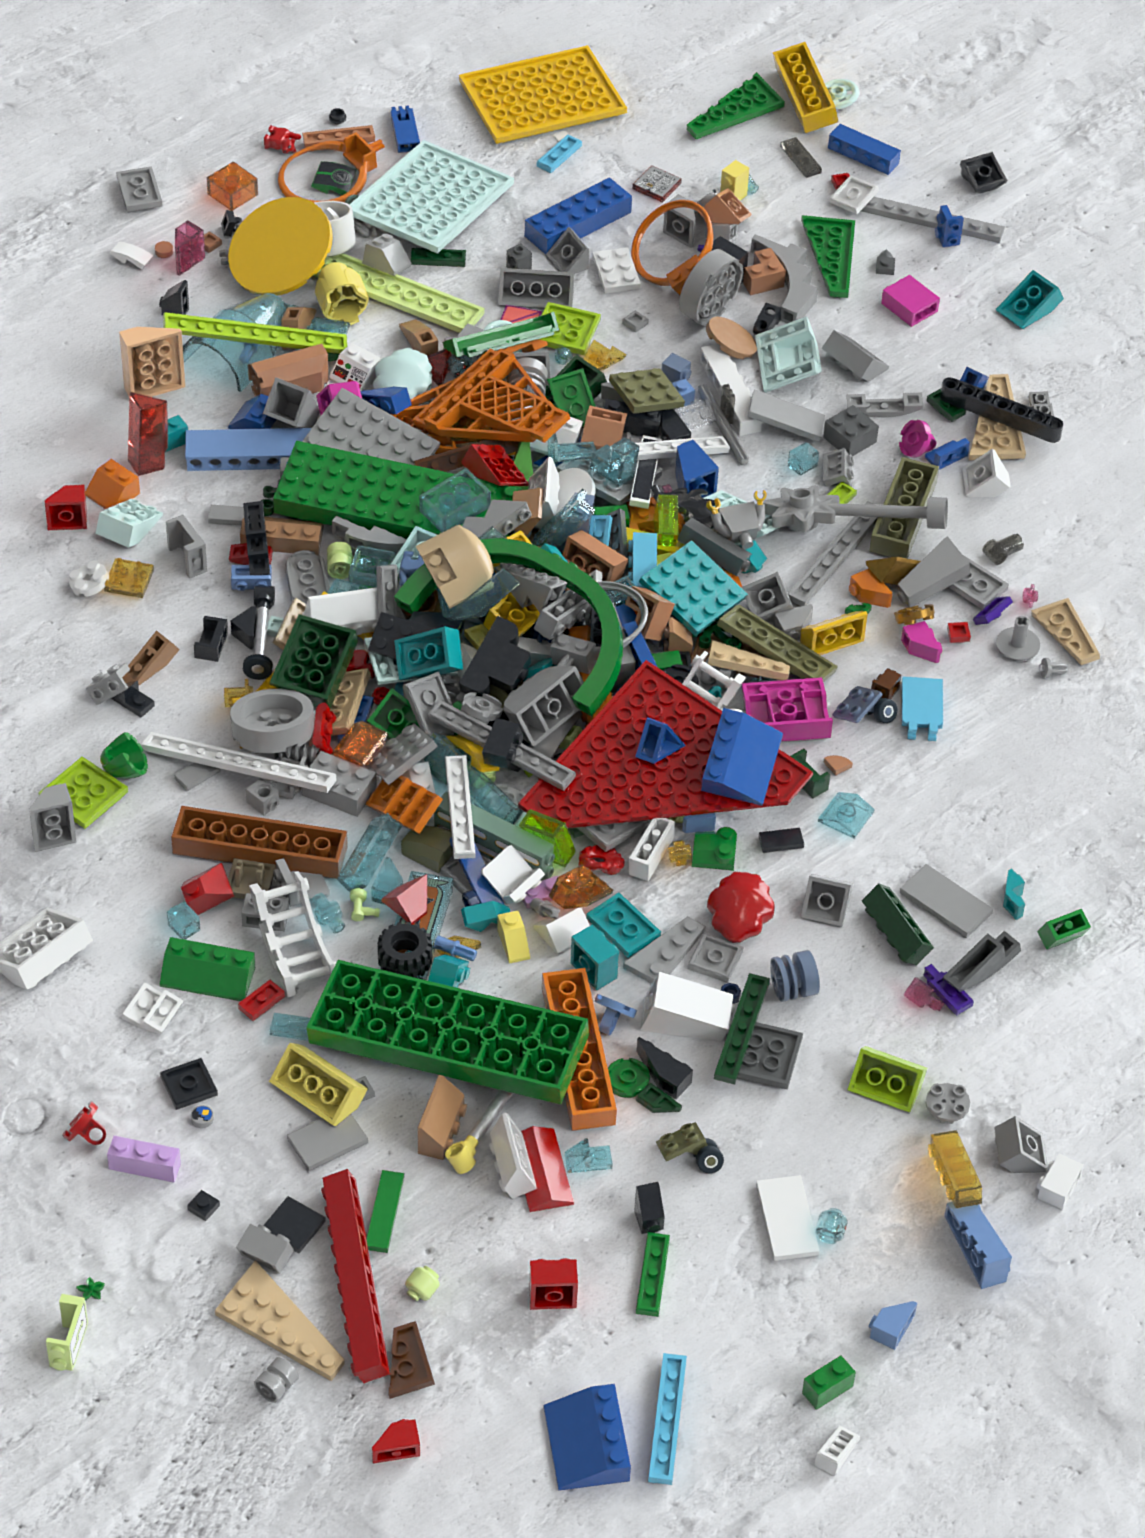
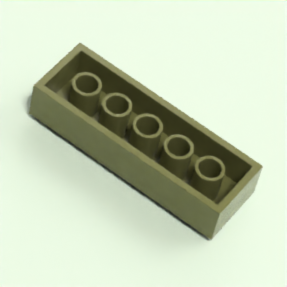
M902 457L883 505L927 507L928 498L932 497L937 484L939 466ZM878 517L871 535L869 552L908 559L923 519Z

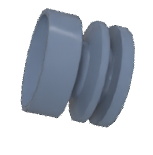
M809 950L793 953L792 961L788 955H782L781 958L778 956L772 957L770 961L771 980L775 993L781 1002L788 1001L789 998L795 1000L798 997V992L802 997L818 995L820 990L819 973L815 959Z

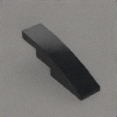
M263 501L243 503L250 575H270Z

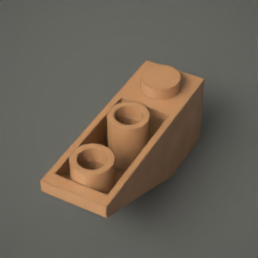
M417 319L399 324L401 331L413 350L427 355L428 360L438 357V339L431 328Z

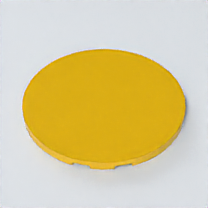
M285 197L261 205L242 221L232 237L228 262L233 277L245 290L264 296H279L300 288L307 283L311 276L319 272L325 263L324 260L327 254L330 253L333 238L330 221L318 205L304 198Z

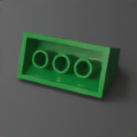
M170 937L164 953L160 987L242 1001L247 996L256 968L255 952Z

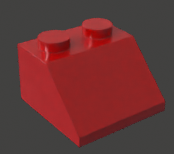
M64 485L45 499L48 531L87 529L85 485Z

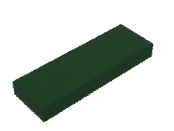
M411 248V265L465 267L466 250L442 249L439 253H436L426 248Z

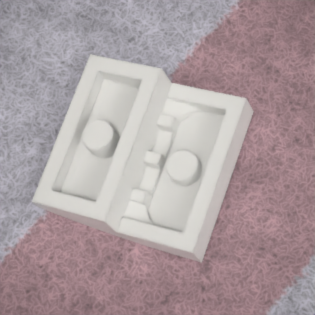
M144 982L123 1012L121 1018L147 1031L162 1034L182 1005L183 1000L167 990L161 993Z

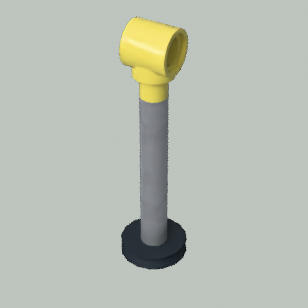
M499 1090L466 1139L454 1143L446 1150L445 1156L458 1174H464L474 1167L476 1163L474 1159L476 1146L513 1093Z

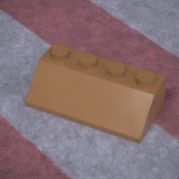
M265 517L268 546L272 547L273 552L295 553L297 551L309 550L319 556L324 524L306 520ZM244 518L242 519L240 530V544L247 543Z

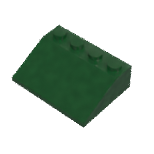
M298 614L269 682L270 685L278 689L299 692L307 696L314 707L321 703H326L331 708L358 643L356 630Z

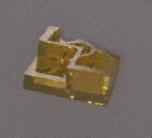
M593 340L583 359L600 371H603L623 360L627 354L614 346L608 349L596 340Z

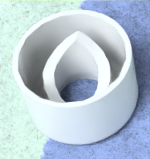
M339 201L315 202L326 214L332 227V246L330 253L326 257L340 255L352 249L356 242L352 207L347 203Z

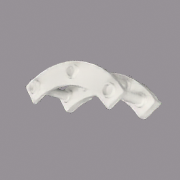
M704 651L701 656L696 655L690 664L693 668L682 684L723 711V705L727 707L746 677L738 674L735 679L732 677L728 678L704 662L708 654ZM699 668L726 685L725 688L728 690L722 698L715 697L691 681Z
M299 871L294 872L296 883L269 891L262 890L258 883L249 885L255 912L258 911L260 921L263 922L259 924V928L274 970H279L282 976L279 982L287 997L296 995L295 986H298L297 983L327 974L330 977L336 961L331 960L322 941L323 933L319 924L316 925L307 890H309L306 877L303 878ZM296 891L299 892L302 906L276 914L268 913L266 902L269 899ZM305 914L309 927L308 930L280 938L278 936L275 937L272 928L274 923ZM312 937L317 951L290 959L283 958L280 951L282 946ZM321 959L324 966L297 975L291 974L289 971L290 967Z

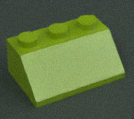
M864 1046L860 1049L847 1090L911 1112L928 1068Z

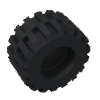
M398 922L395 926L393 924L388 926V929H384L382 935H379L377 942L378 964L381 966V970L417 978L418 975L422 977L425 971L430 969V964H432V940L424 927L420 929V925L416 923L411 925V922H406V924ZM407 949L411 950L412 952L400 953L397 951Z

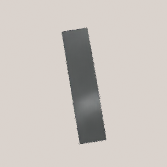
M1005 931L996 939L987 933L943 976V979L959 992L969 989L991 977L1021 952L1020 943Z

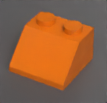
M110 459L97 468L85 491V495L104 509H108L133 499L140 494L139 477L113 459Z

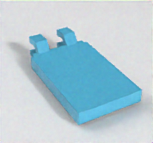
M902 676V726L908 727V739L916 740L917 727L928 728V741H936L938 729L943 728V679Z

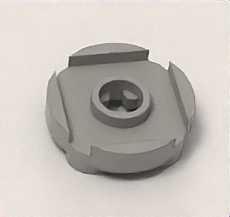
M476 692L468 693L464 696L461 707L462 712L485 724H488L489 721H495L496 718H501L503 708H501L502 703L493 696L483 694L480 697L476 696Z

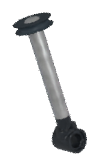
M254 585V605L257 608L253 655L245 658L242 668L244 674L251 679H266L273 672L272 660L265 656L269 609L275 604V586Z

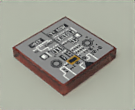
M651 165L633 183L632 189L663 203L682 183V178Z

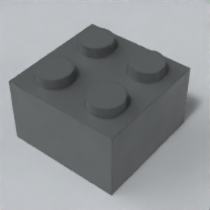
M852 405L825 421L823 438L836 449L845 448L849 455L854 456L877 442L879 425Z

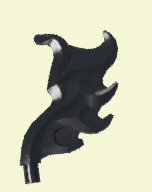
M657 484L651 487L654 494L653 498L663 509L683 514V521L685 523L694 518L710 529L713 527L712 511L707 509L706 504L708 501H711L712 506H715L714 500L701 497L708 494L704 489H694L688 493L687 488H678L672 492L663 493Z

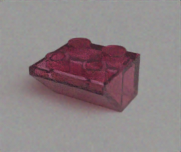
M189 220L175 229L177 275L180 276L205 259L204 230Z

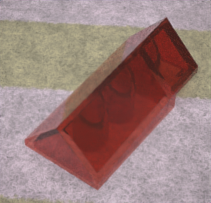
M131 392L129 394L128 462L137 475L140 476L165 468V451L168 448L167 401Z

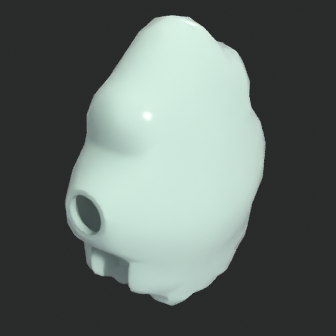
M411 348L396 350L391 356L381 359L375 367L377 378L373 382L374 389L393 386L406 387L410 399L431 390L432 366L428 361L427 355Z

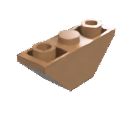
M287 307L281 320V327L308 330L317 311L315 308ZM282 347V350H284V349H292V350H295L296 348Z

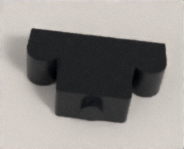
M497 616L459 681L461 692L465 694L476 692V696L482 697L483 694L489 695L490 684L510 693L517 689L521 680L524 681L529 672L528 668L531 664V656L529 651L517 646L519 643L518 627L514 623Z

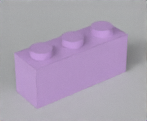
M113 1136L107 1153L110 1170L174 1183L181 1166L179 1148L119 1136Z

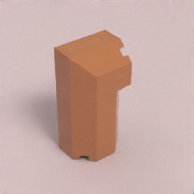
M323 344L248 364L249 381L252 380L253 382L251 388L255 397L260 394L269 396L275 377L308 389L312 394L321 392L324 389V384L328 382V353Z

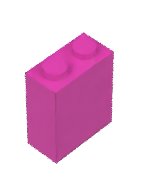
M908 275L883 289L881 304L909 326L913 327L938 312L940 297L914 277Z

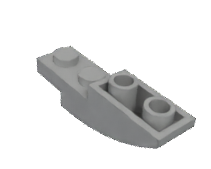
M338 516L332 520V534L345 539V543L349 544L355 551L376 556L396 557L406 542V539L376 526L371 530H367L365 527L358 526Z

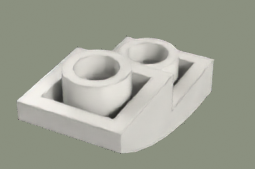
M119 242L109 253L124 264L129 260L140 269H143L153 257L149 252L125 242Z

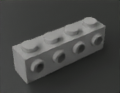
M571 590L541 610L534 629L550 640L556 635L560 636L565 629H570L577 621H582L586 615L591 613L592 607L580 595Z

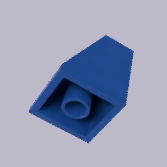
M693 439L678 445L675 467L678 488H687L688 493L694 489H704L708 494L702 495V498L716 493L719 467Z

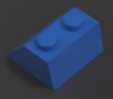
M260 394L246 401L229 423L228 429H270L277 419L263 414L269 396Z

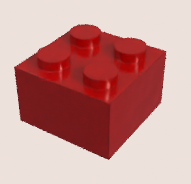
M577 1259L530 1260V1310L577 1308Z

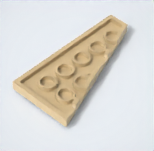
M256 1260L215 1309V1315L330 1381L334 1379L345 1364L344 1358Z

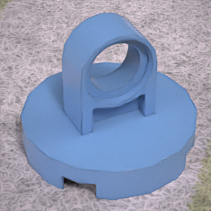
M597 994L594 1002L607 1007L599 1026V1031L607 1035H611L614 1031L620 1014L634 1018L637 1012L634 1008L625 1006L600 994Z

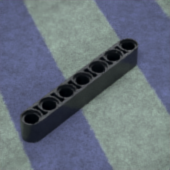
M952 377L945 378L942 382L940 398L946 403L1050 443L1059 442L1061 439L1063 421L1057 417Z

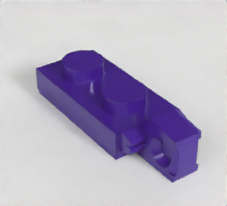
M932 964L924 968L923 975L927 979V984L956 1016L973 1006V999L964 990L959 992L943 979L947 972H939Z

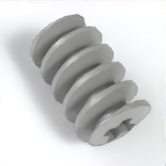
M308 741L300 747L296 745L286 747L287 751L275 753L274 757L275 759L279 757L280 760L282 757L301 762L302 757L306 756V765L313 763L320 752L313 744L309 746Z

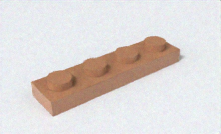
M367 125L302 133L304 146L307 148L324 141L344 142L345 137L355 132L367 143L375 142V133L373 126Z

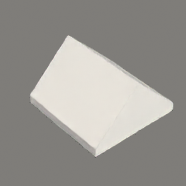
M567 906L560 910L557 919L547 917L533 925L536 932L557 955L571 949L572 936L589 926L581 906Z

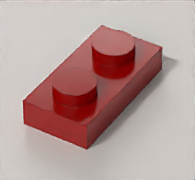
M270 979L239 1002L238 1009L254 1021L285 997V991Z

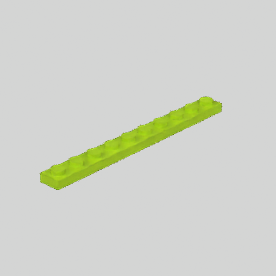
M166 312L162 316L163 328L181 329L182 335L296 349L323 344L327 352L338 354L348 347L347 334Z

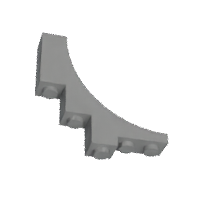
M755 234L751 240V253L772 248L786 270L785 283L788 295L781 305L780 321L790 323L804 318L817 302L818 288L810 285L812 268L804 265L807 250L791 243L788 247H785Z

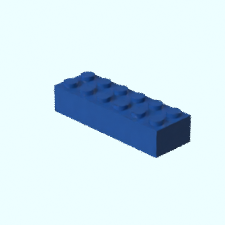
M609 177L525 219L524 237L546 255L568 227L581 239L630 214L632 210V195Z

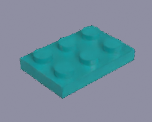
M619 892L589 911L586 915V919L598 930H601L605 937L628 958L661 936V931Z

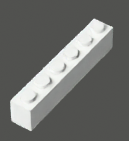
M719 344L701 347L700 362L739 436L761 432V426L764 422L748 417L751 402L750 390L744 385L742 375H739L735 362H732L730 355L720 350L721 346Z

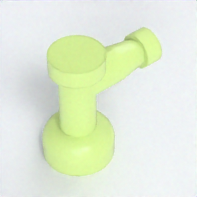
M355 888L350 891V900L354 902V911L351 913V919L354 921H362L364 916L379 917L380 908L362 907V903L367 899V892L364 889Z

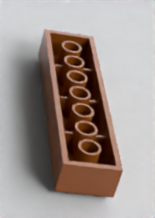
M181 806L171 836L173 854L233 863L234 858L275 865L276 860L284 858L290 872L299 871L320 874L323 877L339 879L348 848L346 830Z

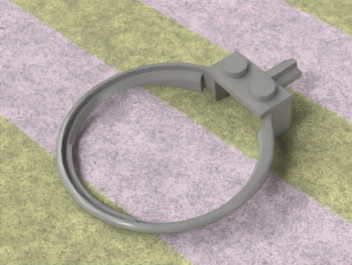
M598 581L597 583L604 590L617 591L628 595L640 608V624L630 636L623 639V648H625L644 628L648 618L647 604L640 593L627 585L609 581ZM571 590L566 591L565 593L562 594V596L565 595V594H567V593L570 592ZM564 634L556 635L551 639L553 643L550 649L554 665L576 666L579 672L586 674L592 671L601 647H595L596 643Z

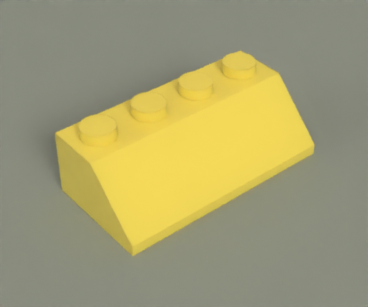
M289 1043L269 1080L270 1083L333 1126H337L359 1107L368 1088L304 1045Z

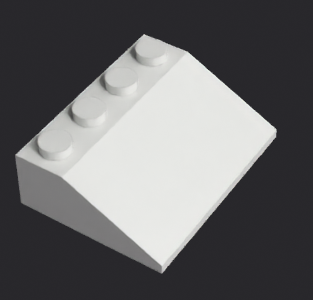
M47 907L0 942V973L16 986L27 990L35 987L41 979L51 975L57 967L67 963L73 955L84 950L93 941L84 920Z

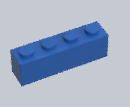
M839 124L829 134L828 149L887 175L899 165L900 149L842 124Z

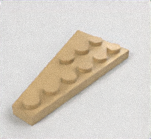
M989 375L986 390L1014 401L1009 375ZM979 415L969 460H976L991 449L995 450L999 459H1025L1026 451L1021 431Z

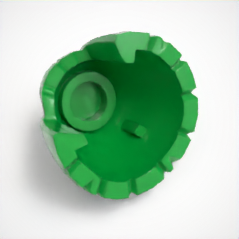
M124 732L119 735L100 755L102 768L116 779H132L147 773V757L145 753H142L144 750L140 743H137L136 738L130 735V733Z

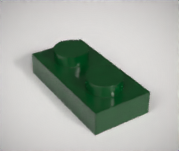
M941 388L927 396L926 401L951 422L966 415V410L942 401L940 398Z

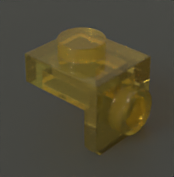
M245 679V687L224 688L225 707L233 706L232 698H240L253 693V686H249V679Z

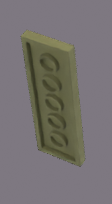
M739 604L722 616L717 623V626L721 627L725 632L732 634L740 639L742 643L756 649L758 653L767 656L771 660L789 665L790 672L802 679L822 677L823 682H825L836 672L838 667Z

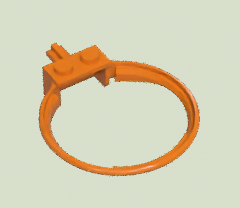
M357 132L345 137L344 142L324 141L294 153L283 163L278 173L279 188L285 197H299L292 193L285 184L284 172L287 165L294 158L310 151L323 149L344 152L343 156L360 173L355 185L349 192L338 198L324 201L345 203L348 196L358 195L364 188L367 172L377 168L376 152L385 148L381 139L368 144Z
M690 200L671 201L652 211L637 229L632 242L631 257L636 271L653 284L671 286L680 295L692 269L712 250L713 228L707 211L698 203ZM675 208H691L700 213L707 225V239L700 255L697 256L695 254L666 274L667 278H658L648 274L641 265L639 247L649 225L663 213Z

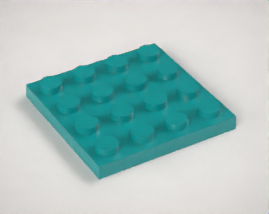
M692 540L643 575L639 580V583L644 588L675 604L671 614L694 636L742 602L748 595Z

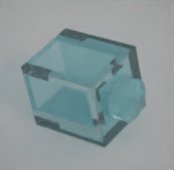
M805 442L789 451L788 466L801 476L818 466L819 452Z
M185 901L167 911L168 926L181 939L186 940L201 930L200 917Z

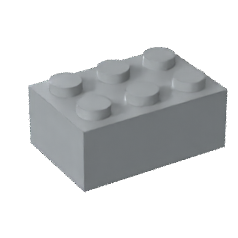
M320 751L309 768L336 774L337 781L328 793L302 787V796L358 817L366 802L377 788L376 772Z

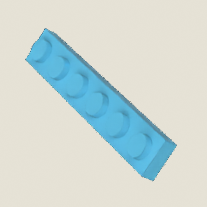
M663 1353L648 1482L672 1485L687 1359V1356Z

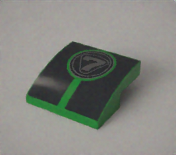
M321 161L311 187L328 194L329 190H332L340 195H344L349 192L357 169L340 163Z

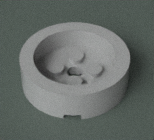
M715 249L707 253L695 265L685 281L679 299L681 313L702 326L707 325L711 318L720 317L726 310L724 306L728 300H733L739 289L743 276V266L739 263V260L721 249Z
M287 689L260 690L243 696L231 707L230 719L233 740H237L240 747L258 753L287 751L286 747L293 745L300 747L313 736V704L307 696L299 692Z

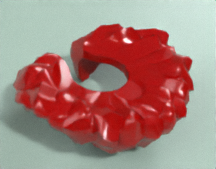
M594 845L593 847H585L579 852L578 866L582 873L600 870L608 875H616L625 866V861L615 848L605 852L598 845ZM587 858H601L604 859L605 862H597L594 859Z

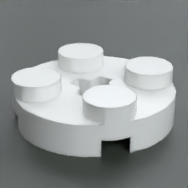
M96 560L90 561L87 565L75 569L69 574V585L77 596L79 594H84L85 597L92 596L105 587L106 579L109 581V573L105 566L99 564Z

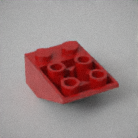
M471 444L461 461L470 475L499 486H529L523 473L519 471L514 461L510 459L501 445Z

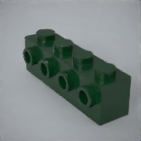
M878 883L861 900L866 907V913L875 919L877 928L888 937L887 942L896 948L899 952L898 957L904 963L918 965L934 949L890 887Z

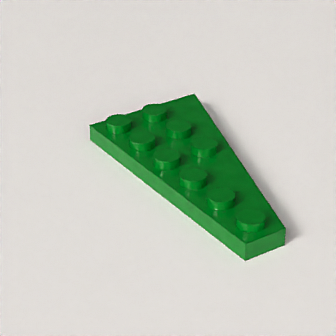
M756 72L753 78L749 81H744L740 88L733 89L721 98L717 105L709 107L705 114H700L687 124V131L695 139H699L783 108L785 101Z
M802 215L801 222L829 295L831 297L848 298L856 220Z

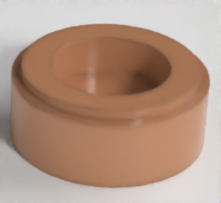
M168 241L158 242L155 245L156 256L160 258L172 256L173 245Z

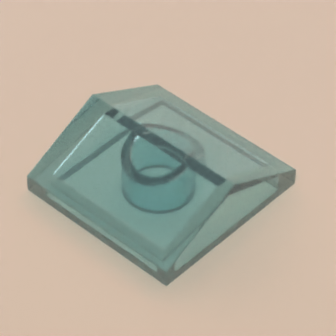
M838 792L818 818V822L855 839L875 809L858 794Z

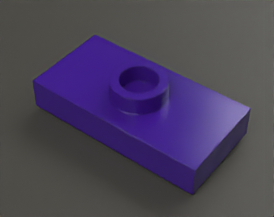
M996 597L973 618L975 625L989 624L992 620L999 618L1002 615L1001 612L1013 603L1011 597Z

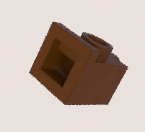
M887 668L883 674H879L877 679L872 681L871 689L880 691L882 693L881 698L892 699L900 688L902 675Z

